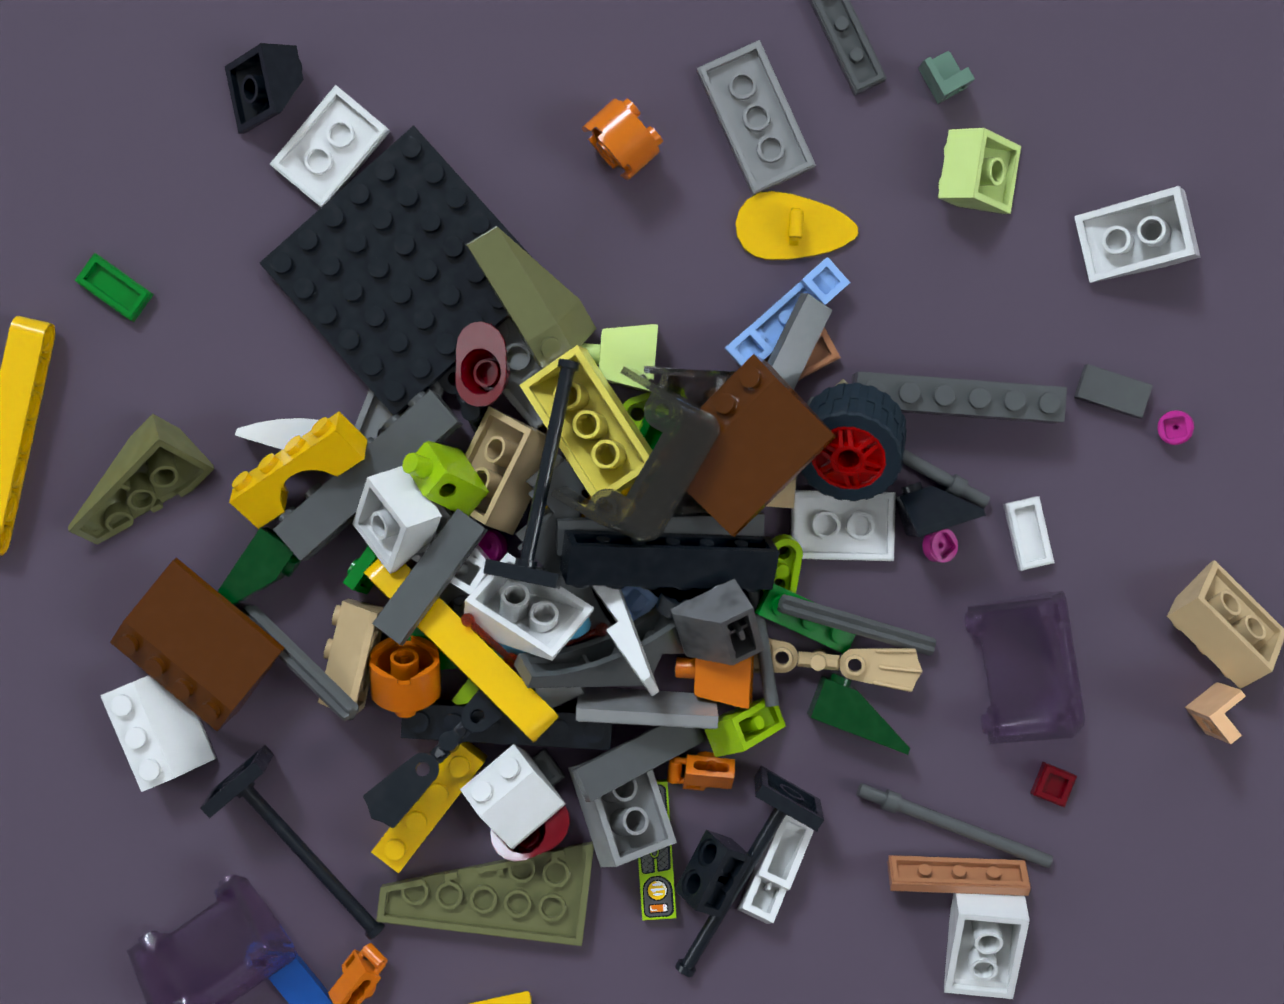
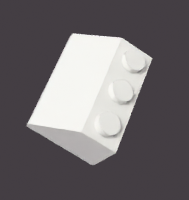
M148 675L100 695L141 792L172 780L217 758L200 717L151 676Z

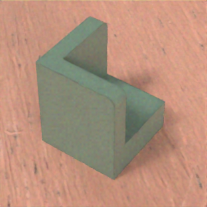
M949 51L934 59L928 57L923 60L918 68L937 104L968 88L975 80L969 67L963 70L959 69Z

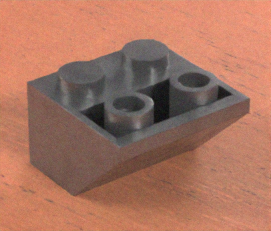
M735 578L670 609L683 651L687 657L735 665L764 650L754 608Z

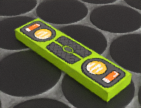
M667 779L656 780L670 820ZM672 845L638 858L642 921L676 918Z

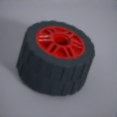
M854 382L853 384L841 383L834 387H828L822 390V393L816 395L811 400L809 407L836 435V438L800 472L801 475L806 478L810 486L815 487L823 495H828L841 501L868 500L887 491L888 487L897 480L898 473L901 472L906 443V419L898 403L894 402L886 392L883 393L874 386Z

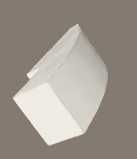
M293 418L258 422L237 428L235 436L283 450L293 437L297 435L302 437L308 433L318 420Z
M788 815L785 816L756 864L737 910L766 924L774 923L786 891L790 890L813 834V829Z

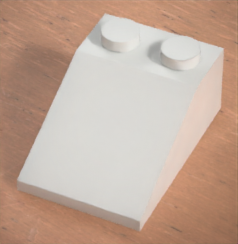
M1180 186L1074 216L1090 283L1201 258L1186 193Z
M507 553L500 562L515 564L516 558ZM488 574L465 599L464 622L494 642L553 661L591 615L594 607L561 586L560 589Z
M953 893L949 919L944 993L1013 999L1030 921L1025 896Z

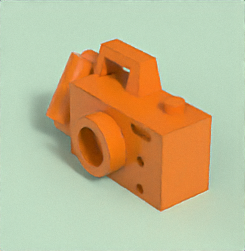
M707 751L699 752L697 755L687 754V758L676 756L669 760L667 781L671 784H683V789L703 791L707 787L732 789L735 759L718 758L714 756V753ZM682 764L685 765L684 777H681Z
M372 943L365 945L361 951L354 949L342 964L343 974L328 992L333 1004H361L365 999L370 998L374 994L376 985L381 979L379 974L386 966L388 960Z

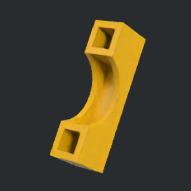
M340 411L330 418L323 417L314 424L308 433L302 437L300 435L293 437L283 450L275 455L271 453L264 457L255 469L249 473L247 471L240 473L232 483L233 489L229 503L259 529L285 512L289 493L285 481L296 473L307 470L324 471L338 477L365 459L367 438Z
M462 742L457 751L451 753L441 764L439 763V774L436 780L395 828L389 827L371 853L399 873L460 795V789L474 777L488 756L472 743Z

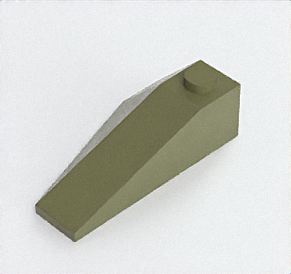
M497 226L466 244L535 362L542 369L576 345L581 346L597 329L581 300Z
M152 413L129 437L69 524L68 531L98 545L132 526L135 518L149 510L155 513L162 509L163 503L178 494L183 497L192 492L214 470V466L180 428Z

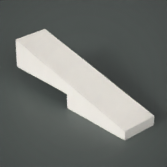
M591 586L616 621L613 626L607 629L608 634L650 695L654 696L659 692L622 590L611 589L606 586Z

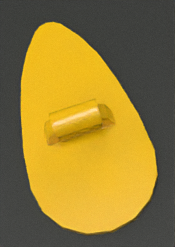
M775 191L760 192L747 199L739 209L735 223L737 238L742 247L754 257L764 260H790L829 253L845 246L858 235L857 225L835 208L794 194Z

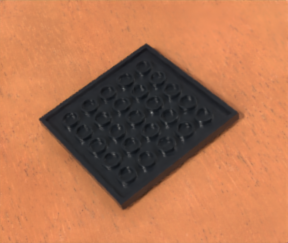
M413 125L267 255L260 264L394 416L396 414L400 415L409 407L408 403L413 397L422 391L426 392L456 365L457 339L463 328L470 323L480 321L492 324L495 328H498L509 318L466 244L497 226L523 250L525 249Z

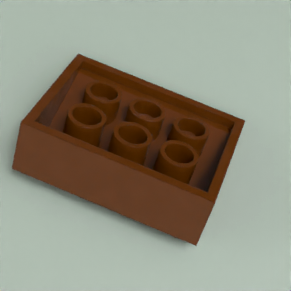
M753 354L654 456L673 479L731 536L735 537L836 438V435L768 362Z
M177 557L172 560L124 619L110 641L112 645L217 732L240 711L285 649L284 646Z

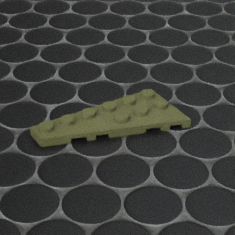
M593 842L551 849L524 861L514 862L503 859L382 884L380 887L376 922L582 946L594 850Z

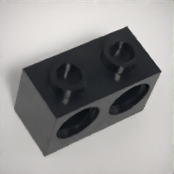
M706 830L675 891L695 911L721 918L753 857L732 838Z

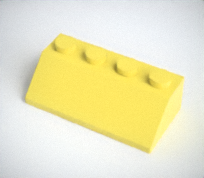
M576 345L519 386L548 429L561 369L557 366L559 359H567L580 363L579 371L574 372L559 448L595 504H598L636 484L661 467L662 464L654 456L653 450L588 350Z

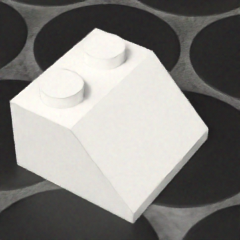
M400 466L367 477L352 524L391 574L401 568L434 538L442 515L437 506L423 496L411 475L405 473L403 467Z
M515 744L460 789L479 817L511 849H514L566 805L529 754Z

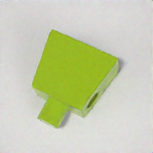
M426 441L416 453L407 454L403 460V471L412 476L423 496L454 512L458 508L469 516L489 493L461 449Z

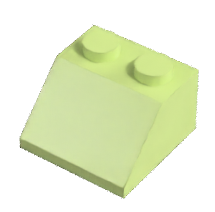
M986 128L949 130L947 143L944 147V163L938 185V198L958 207L1011 214L1021 146Z

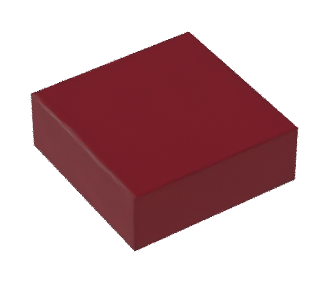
M1042 762L1030 793L1065 808L1077 775Z

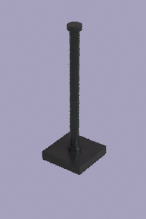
M559 359L557 365L561 369L520 558H516L515 564L486 559L484 574L560 589L563 576L537 570L538 562H534L574 372L579 371L580 363L567 359Z
M264 745L215 786L200 809L210 819L234 797H243L366 930L365 936L372 940L384 929L385 925L382 922H376L253 787L256 784L254 781L265 772L274 756L271 750Z
M760 766L754 776L755 797L771 805L774 809L748 850V853L753 858L722 917L718 918L709 915L684 958L677 961L675 968L687 977H693L695 974V965L785 816L792 817L816 832L824 821L819 798L763 766Z

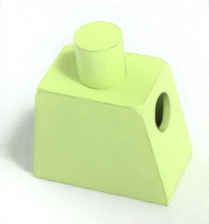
M657 324L602 329L601 344L583 343L581 347L588 350L609 383L644 392H653L658 333Z

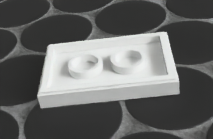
M335 85L272 160L270 165L322 207L346 186L387 137L390 130Z
M795 490L794 509L791 508L790 536L794 537L803 550L802 559L894 561L896 492H884L868 500L841 501L828 495L825 496L819 491Z

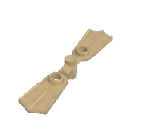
M769 638L774 673L789 672L796 664L798 667L813 668L816 671L823 669L839 671L840 668L841 673L850 680L912 692L916 681L923 672L915 648H854L845 651L840 658V655L827 654L822 649H816L813 652H797L791 643ZM778 652H786L789 656L788 662L784 664L779 663L776 660ZM757 654L754 657V673H760ZM858 659L862 667L857 671H853L848 666L849 661Z

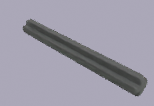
M783 594L779 599L777 609L780 613L901 648H915L916 652L925 655H932L934 653L936 639L786 594Z
M245 606L243 613L285 647L279 658L343 721L353 720L359 712L358 704L257 606Z

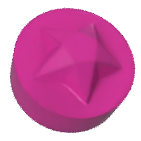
M1173 410L1167 412L1158 422V434L1168 444H1183L1194 433V421L1184 411Z
M489 529L478 544L491 560L500 562L507 553L506 539L497 530Z
M949 529L927 534L923 539V552L932 562H949L957 553L958 540Z

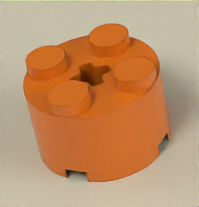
M614 98L582 127L584 133L592 132L593 135L588 140L612 169L619 165L624 170L620 176L625 180H630L660 152L659 145L663 143V139L653 127L649 126L646 128L638 119L641 113L633 102L628 98L624 101Z
M411 636V641H406L403 646L393 639L387 638L373 647L369 660L371 699L378 706L395 712L400 718H410L416 714V711L430 706L440 698V658L435 644L425 638Z

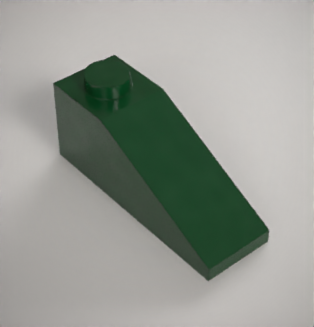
M269 527L259 528L218 592L235 606L281 580L285 575L290 577L300 564V560L275 531Z
M832 673L831 678L821 675L807 711L810 718L904 754H909L911 748L854 687L850 686L852 680L836 673Z

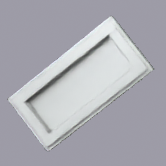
M1039 496L1003 504L1018 570L1023 571L1055 563Z

